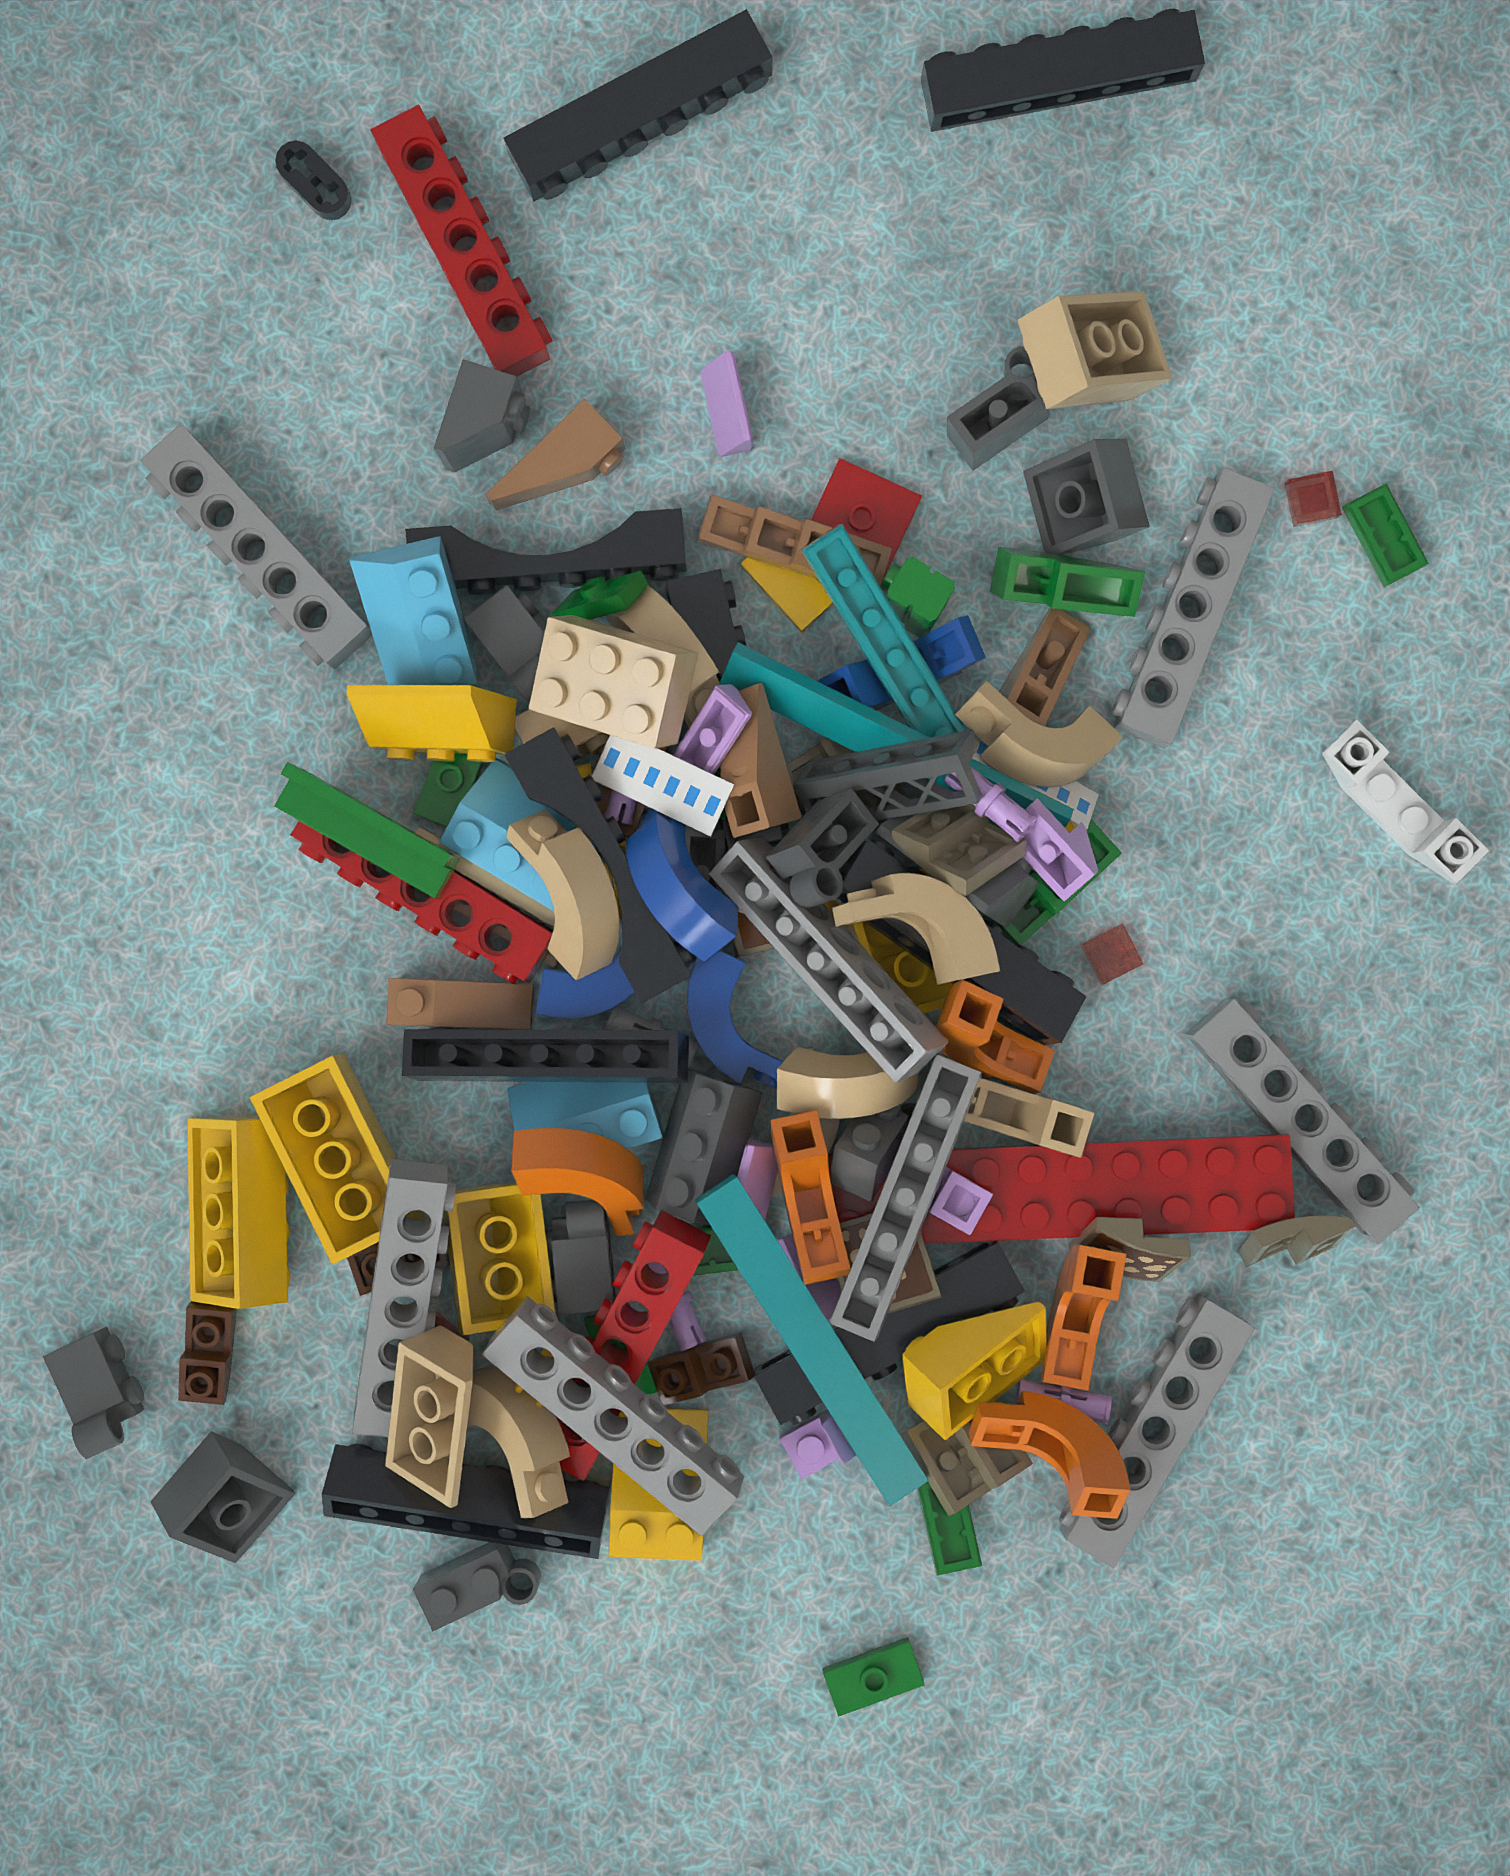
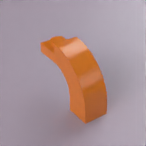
M963 979L951 985L935 1026L949 1041L941 1051L953 1061L980 1071L985 1079L994 1076L1031 1094L1041 1092L1055 1050L1000 1024L997 1021V1017L1004 1000L1003 998Z
M817 1110L770 1120L783 1198L804 1285L849 1275L851 1268L835 1207L829 1176L828 1153Z
M534 1128L513 1131L511 1172L522 1196L571 1193L588 1197L604 1207L616 1236L635 1235V1216H641L642 1209H644V1168L630 1150L604 1136L581 1130Z
M1077 1244L1070 1249L1062 1266L1051 1304L1046 1334H1048L1047 1347L1040 1381L1089 1391L1101 1322L1110 1301L1119 1300L1126 1254Z
M1022 1391L1017 1405L1002 1402H979L969 1428L971 1446L1015 1449L1033 1453L1049 1462L1063 1478L1068 1491L1072 1515L1118 1519L1131 1490L1128 1474L1117 1447L1096 1422L1070 1404L1036 1392Z

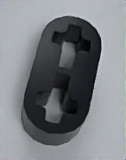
M295 140L282 145L276 154L275 163L285 183L321 218L337 220L346 215L352 200L342 178L305 142ZM295 156L298 160L304 159V163L311 174L306 178L297 169L291 171L292 167L289 163L291 158ZM321 183L329 192H334L337 189L336 196L339 200L334 205L328 201L322 204L323 199L316 187Z

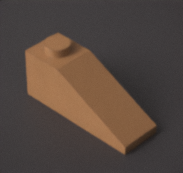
M583 399L485 495L489 503L496 510H500L592 481L600 473L607 476L624 459V456L621 454L625 450L623 438Z
M1049 608L999 692L1027 718L1039 725L1045 726L1091 628L1062 609Z
M388 978L386 1025L531 1030L533 984Z

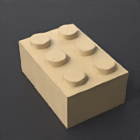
M1145 291L1057 296L1017 320L1023 336L1024 348L1029 355L1037 379V388L1043 398L1046 409L1129 401L1173 379Z
M574 615L548 617L529 710L654 749L678 744L699 652Z

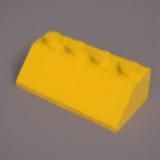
M345 1053L332 1055L249 1097L332 1265L379 1242L391 1158H397ZM413 1210L406 1214L407 1217L413 1220H421L425 1217L424 1212L421 1210Z
M259 1116L187 1118L190 1301L236 1309L287 1303L288 1287L291 1279L287 1266V1241L290 1229L286 1215V1195L289 1189V1182L284 1166Z

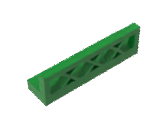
M286 763L281 775L288 778L289 781L274 807L431 897L439 898L461 858L307 770L292 763Z

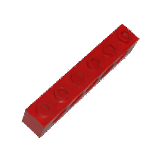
M418 104L370 129L382 156L494 369L518 377L551 360L546 345L553 342L541 317L532 320L525 305L532 301L520 277L518 276L511 280L504 265L511 261L498 236L490 240L483 225L490 221L477 196L469 200L462 185L469 181L456 156L448 159L441 145L448 141L436 117L433 116L427 119ZM422 157L434 159L432 165L425 170L413 168L414 163ZM442 197H452L455 199L452 207L447 210L439 211L434 209L436 201ZM470 236L477 239L475 245L467 251H459L454 248L456 242L462 237ZM485 276H492L498 279L496 286L489 291L483 292L475 288L477 282ZM505 316H514L519 319V322L512 331L502 332L496 329L499 320Z
M298 821L290 836L302 842L298 850L321 864L325 858L340 866L337 872L340 877L360 888L364 882L379 891L375 897L377 900L398 912L402 906L418 915L414 921L418 926L436 936L439 935L441 930L456 939L453 944L455 949L474 960H477L479 955L484 956L495 963L492 971L512 984H516L518 979L524 982H531L550 952L548 946L553 930L457 870H454L438 899L430 897L427 901L420 902L414 895V886L393 874L381 878L376 872L374 863L353 851L343 854L339 850L337 842L306 824ZM465 900L472 908V918L466 925L460 927L453 921L452 910L458 902ZM503 924L511 932V942L506 949L498 951L492 946L490 935L495 927Z
M660 1210L653 1225L644 1221L632 1247L640 1250L635 1261L631 1263L624 1260L612 1283L613 1286L620 1290L614 1301L605 1298L592 1322L600 1327L595 1338L592 1339L585 1336L592 1344L594 1351L610 1365L614 1364L621 1367L628 1374L633 1384H636L699 1265L711 1238L710 1234L663 1210ZM648 1263H660L667 1269L668 1273H656L649 1267ZM638 1301L642 1303L648 1311H636L629 1305L628 1302ZM609 1340H620L627 1346V1349H618ZM572 1378L577 1385L590 1387L585 1380ZM616 1408L609 1409L616 1416H619L621 1410ZM555 1415L563 1431L570 1457L559 1461L560 1467L565 1472L584 1481L599 1451Z

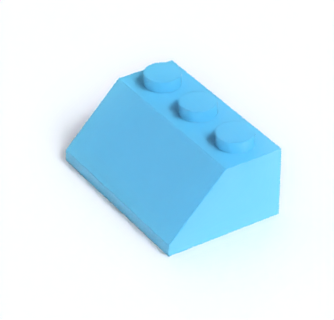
M441 536L350 557L349 561L388 685L477 684L478 664L466 622L463 619L464 615Z
M495 758V762L490 763L459 803L439 843L554 911L553 903L544 881L531 864L506 838L509 824L545 809L567 832L578 827L553 809L530 800L511 766ZM592 843V845L594 846L595 850L597 851V853H598V855H599V854H600L599 851L597 850V848L595 847V845Z
M526 1082L507 1088L514 1131L534 1128L581 1130L604 1136L627 1149L664 1137V1130L649 1083Z

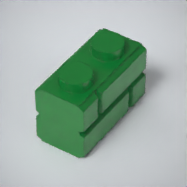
M912 556L906 559L902 567L894 562L880 587L901 622L905 624V629L920 638L932 630L955 589V582L938 571L933 574L930 573L928 565Z

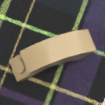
M647 585V588L627 610L606 615V618L612 627L699 652L684 714V720L690 728L715 686L720 685L716 676L719 671L705 648L681 616L659 593Z
M988 681L955 714L988 745V748L980 755L983 760L1015 780L1042 787L1062 786L1077 781L1104 758L1123 737L1090 705L1067 727L1049 728L1039 725L1023 715Z
M546 809L509 824L506 838L538 872L549 891L553 903L555 924L548 946L550 953L576 981L612 964L619 939V913L609 875L592 843L579 827L567 832Z
M914 873L890 874L871 881V889L848 893V903L832 908L836 927L879 918H894L911 925L921 934L928 945L937 984L1000 971L993 939L981 915L961 893L935 878Z
M797 1046L777 1068V1109L794 1114L817 1110L819 1118L843 1119L880 1113L903 1103L918 1089V1073L895 1083L868 1052L856 1055H831Z
M981 1078L964 1121L1081 1158L1095 1113Z
M491 1367L474 1370L467 1426H477L485 1429L497 1440L503 1449L510 1466L521 1518H534L567 1504L568 1498L559 1461L570 1457L563 1431L555 1415L545 1406L539 1407L536 1405L537 1400L524 1389L520 1394L516 1392V1382L499 1368Z

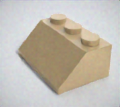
M440 1325L399 1342L385 1466L449 1508L458 1505L473 1382V1344Z

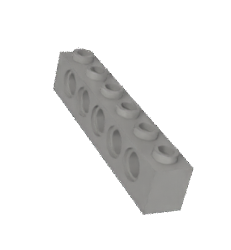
M181 423L140 460L151 472L145 478L148 483L164 499L171 494L181 504V507L176 511L181 519L194 532L198 531L201 527L213 539L207 544V547L224 565L227 566L231 561L237 565L243 572L237 578L239 582L256 599L263 594L274 607L268 613L287 633L294 628L304 638L305 641L299 647L317 666L325 661L333 669H336L372 636L371 628ZM193 475H202L203 483L200 489L194 493H186L185 484L187 480ZM224 508H233L234 517L232 521L224 527H217L215 521L217 514ZM255 541H264L265 550L263 555L257 560L248 561L246 558L248 546ZM286 574H294L296 577L294 589L287 594H278L276 588L278 580ZM318 607L326 608L327 618L324 624L318 628H309L307 624L309 613Z
M1225 467L1214 479L1206 478L1196 501L1197 504L1203 506L1197 522L1189 520L1179 545L1186 548L1180 564L1176 562L1171 564L1162 587L1169 590L1163 606L1156 604L1148 619L1145 629L1152 632L1146 648L1138 647L1131 661L1128 672L1135 674L1130 689L1128 691L1122 688L1113 706L1111 714L1118 716L1114 729L1161 748H1166L1173 744L1275 487ZM1214 514H1225L1231 519L1233 524L1231 533L1221 532L1215 527L1213 521ZM1205 555L1215 562V575L1209 576L1199 571L1196 564L1197 556ZM1189 597L1197 602L1199 606L1197 618H1189L1181 612L1179 607L1180 598ZM1165 639H1173L1180 644L1182 648L1181 660L1173 661L1164 655L1162 643ZM1148 681H1156L1164 687L1166 696L1163 703H1154L1147 698L1145 685Z
M763 836L737 841L711 870L709 875L895 1083L919 1073L949 1041L845 926L836 927L833 913L825 904L804 908L794 901L790 892L792 877L782 879L767 860L766 856L774 848Z
M1225 998L1192 1027L1185 1036L1272 1134L1290 1135L1291 1155L1342 1213L1353 1220L1357 1230L1365 1239L1379 1245L1420 1208L1410 1197L1415 1193L1413 1187L1399 1173L1394 1172L1391 1175L1380 1163L1384 1155L1368 1138L1364 1137L1360 1140L1349 1128L1353 1124V1120L1338 1104L1333 1103L1330 1106L1318 1093L1323 1089L1322 1085L1308 1070L1303 1068L1299 1072L1291 1063L1288 1057L1292 1055V1052L1287 1045L1275 1034L1268 1037L1257 1023L1262 1019L1256 1010L1243 999L1238 1003L1235 999ZM1245 1035L1251 1040L1253 1050L1249 1058L1240 1061L1235 1056L1233 1047L1235 1041ZM1277 1070L1283 1078V1086L1278 1093L1270 1095L1265 1089L1264 1081L1268 1073ZM1308 1105L1313 1111V1121L1307 1128L1300 1129L1296 1124L1295 1115L1301 1106ZM1339 1139L1343 1145L1344 1153L1338 1162L1331 1164L1326 1157V1149L1332 1141ZM1370 1174L1374 1180L1373 1191L1367 1197L1361 1198L1357 1192V1183L1362 1176Z
M936 1054L830 1320L831 1324L873 1342L878 1339L982 1077L980 1071Z
M392 1158L390 1160L354 1408L352 1434L389 1437L394 1387H388L382 1383L395 1381L398 1346L391 1345L388 1342L393 1339L406 1340L435 1327L436 1311L428 1310L430 1296L439 1297L442 1269L435 1268L437 1254H446L449 1226L441 1225L443 1211L453 1210L456 1183L448 1182V1165ZM413 1210H421L426 1212L428 1216L422 1220H413L407 1217L406 1214ZM413 1253L420 1256L421 1259L417 1262L409 1263L403 1261L400 1257ZM407 1296L415 1301L403 1305L394 1300L398 1297Z
M1198 1293L1194 1301L1188 1299L1181 1307L1176 1318V1323L1179 1324L1178 1329L1171 1340L1164 1339L1158 1346L1152 1360L1156 1364L1148 1380L1142 1378L1136 1384L1129 1398V1402L1133 1405L1124 1420L1118 1418L1107 1434L1117 1447L1123 1460L1128 1457H1137L1140 1460L1138 1470L1133 1475L1128 1476L1131 1490L1118 1519L1074 1516L1071 1514L1069 1500L1059 1517V1522L1062 1523L1060 1531L1066 1541L1113 1569L1255 1330V1327ZM1198 1337H1207L1209 1340L1207 1353L1202 1357L1192 1358L1189 1353L1192 1341ZM1174 1377H1185L1186 1388L1184 1392L1177 1397H1168L1166 1395L1167 1383ZM1151 1417H1161L1163 1420L1161 1431L1152 1437L1143 1436L1142 1427L1145 1421Z
M527 1296L493 1334L482 1353L485 1358L702 1536L738 1499L744 1475L740 1472L735 1462L725 1455L716 1453L704 1443L701 1435L693 1427L683 1425L667 1412L665 1405L657 1397L645 1394L633 1384L628 1374L621 1367L614 1364L610 1365L594 1351L592 1344L585 1337L569 1331L558 1321L557 1316L550 1308L543 1304H537ZM536 1347H543L549 1350L553 1357L541 1355ZM572 1378H581L585 1380L590 1387L579 1386L573 1381ZM609 1409H619L624 1412L626 1417H618L612 1414ZM645 1439H655L662 1446H652ZM682 1469L693 1470L699 1476L686 1475Z

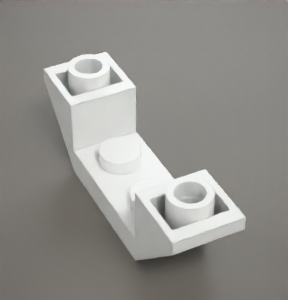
M1355 720L1322 753L1340 787L1409 856L1453 884H1457L1489 850L1457 818L1444 821L1383 760L1390 752L1358 720Z

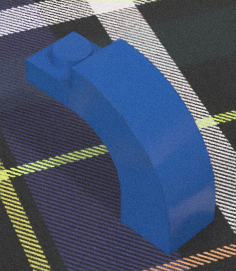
M968 615L958 617L913 641L939 684L962 673V670L986 658ZM868 660L845 665L817 680V682L874 710L893 704Z
M651 809L645 815L641 827L626 839V857L631 876L645 904L662 927L678 943L704 962L736 937L738 906L715 889L694 865L685 841L686 824Z
M621 947L614 956L612 964L577 981L568 972L543 969L536 1014L565 1019L589 1017L611 1010L628 1000L635 994V991L619 964Z
M720 950L704 962L697 957L691 972L687 996L689 1019L702 1050L714 1065L739 1083H741L749 1066L756 1070L754 1079L777 1089V1068L784 1061L747 1043L736 1030L731 1017L730 1004L732 993L746 962Z

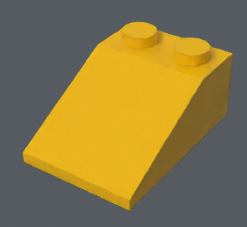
M1038 1301L937 1326L925 1337L919 1336L914 1339L902 1354L908 1405L944 1440H947L974 1418L979 1402H994L1043 1363L1047 1347L1045 1306Z
M666 1408L667 1412L680 1423L689 1425L697 1430L704 1443L707 1444L709 1409ZM621 1411L618 1417H626V1415ZM645 1439L652 1446H662L655 1439ZM613 1463L608 1557L702 1561L704 1534L702 1536ZM682 1469L686 1475L699 1476L693 1470Z

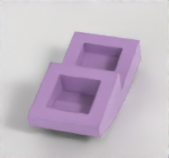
M946 1167L930 1205L929 1212L971 1235L993 1194Z

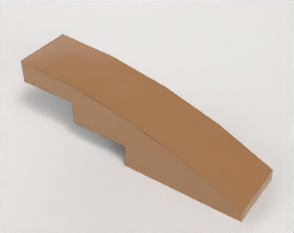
M712 494L709 497L696 541L817 578L800 549L833 528L809 519L800 521L760 506L754 509ZM849 534L880 586L892 548Z

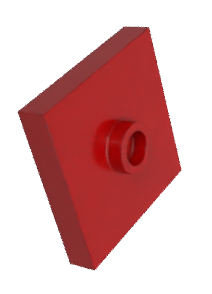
M839 458L811 520L832 528L842 524L849 534L892 548L883 577L884 580L922 495Z

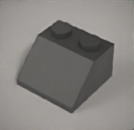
M464 359L462 360L434 445V450L446 470L457 472L511 445L516 431L523 433L528 422L530 406L525 405V394L522 392L517 376Z
M1094 439L1023 471L1045 553L1064 555L1114 542L1150 527L1127 439Z
M211 1431L150 1502L170 1538L236 1563L291 1500L295 1492L244 1446Z

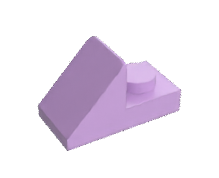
M1037 798L1025 809L1030 815L1035 816L1037 820L1033 826H1029L1031 829L1023 837L1026 839V855L1023 858L1053 891L1065 901L1098 872L1097 864L1084 824L1081 822L1069 833Z
M828 1410L779 1436L801 1480L840 1459L842 1464H845L856 1456Z

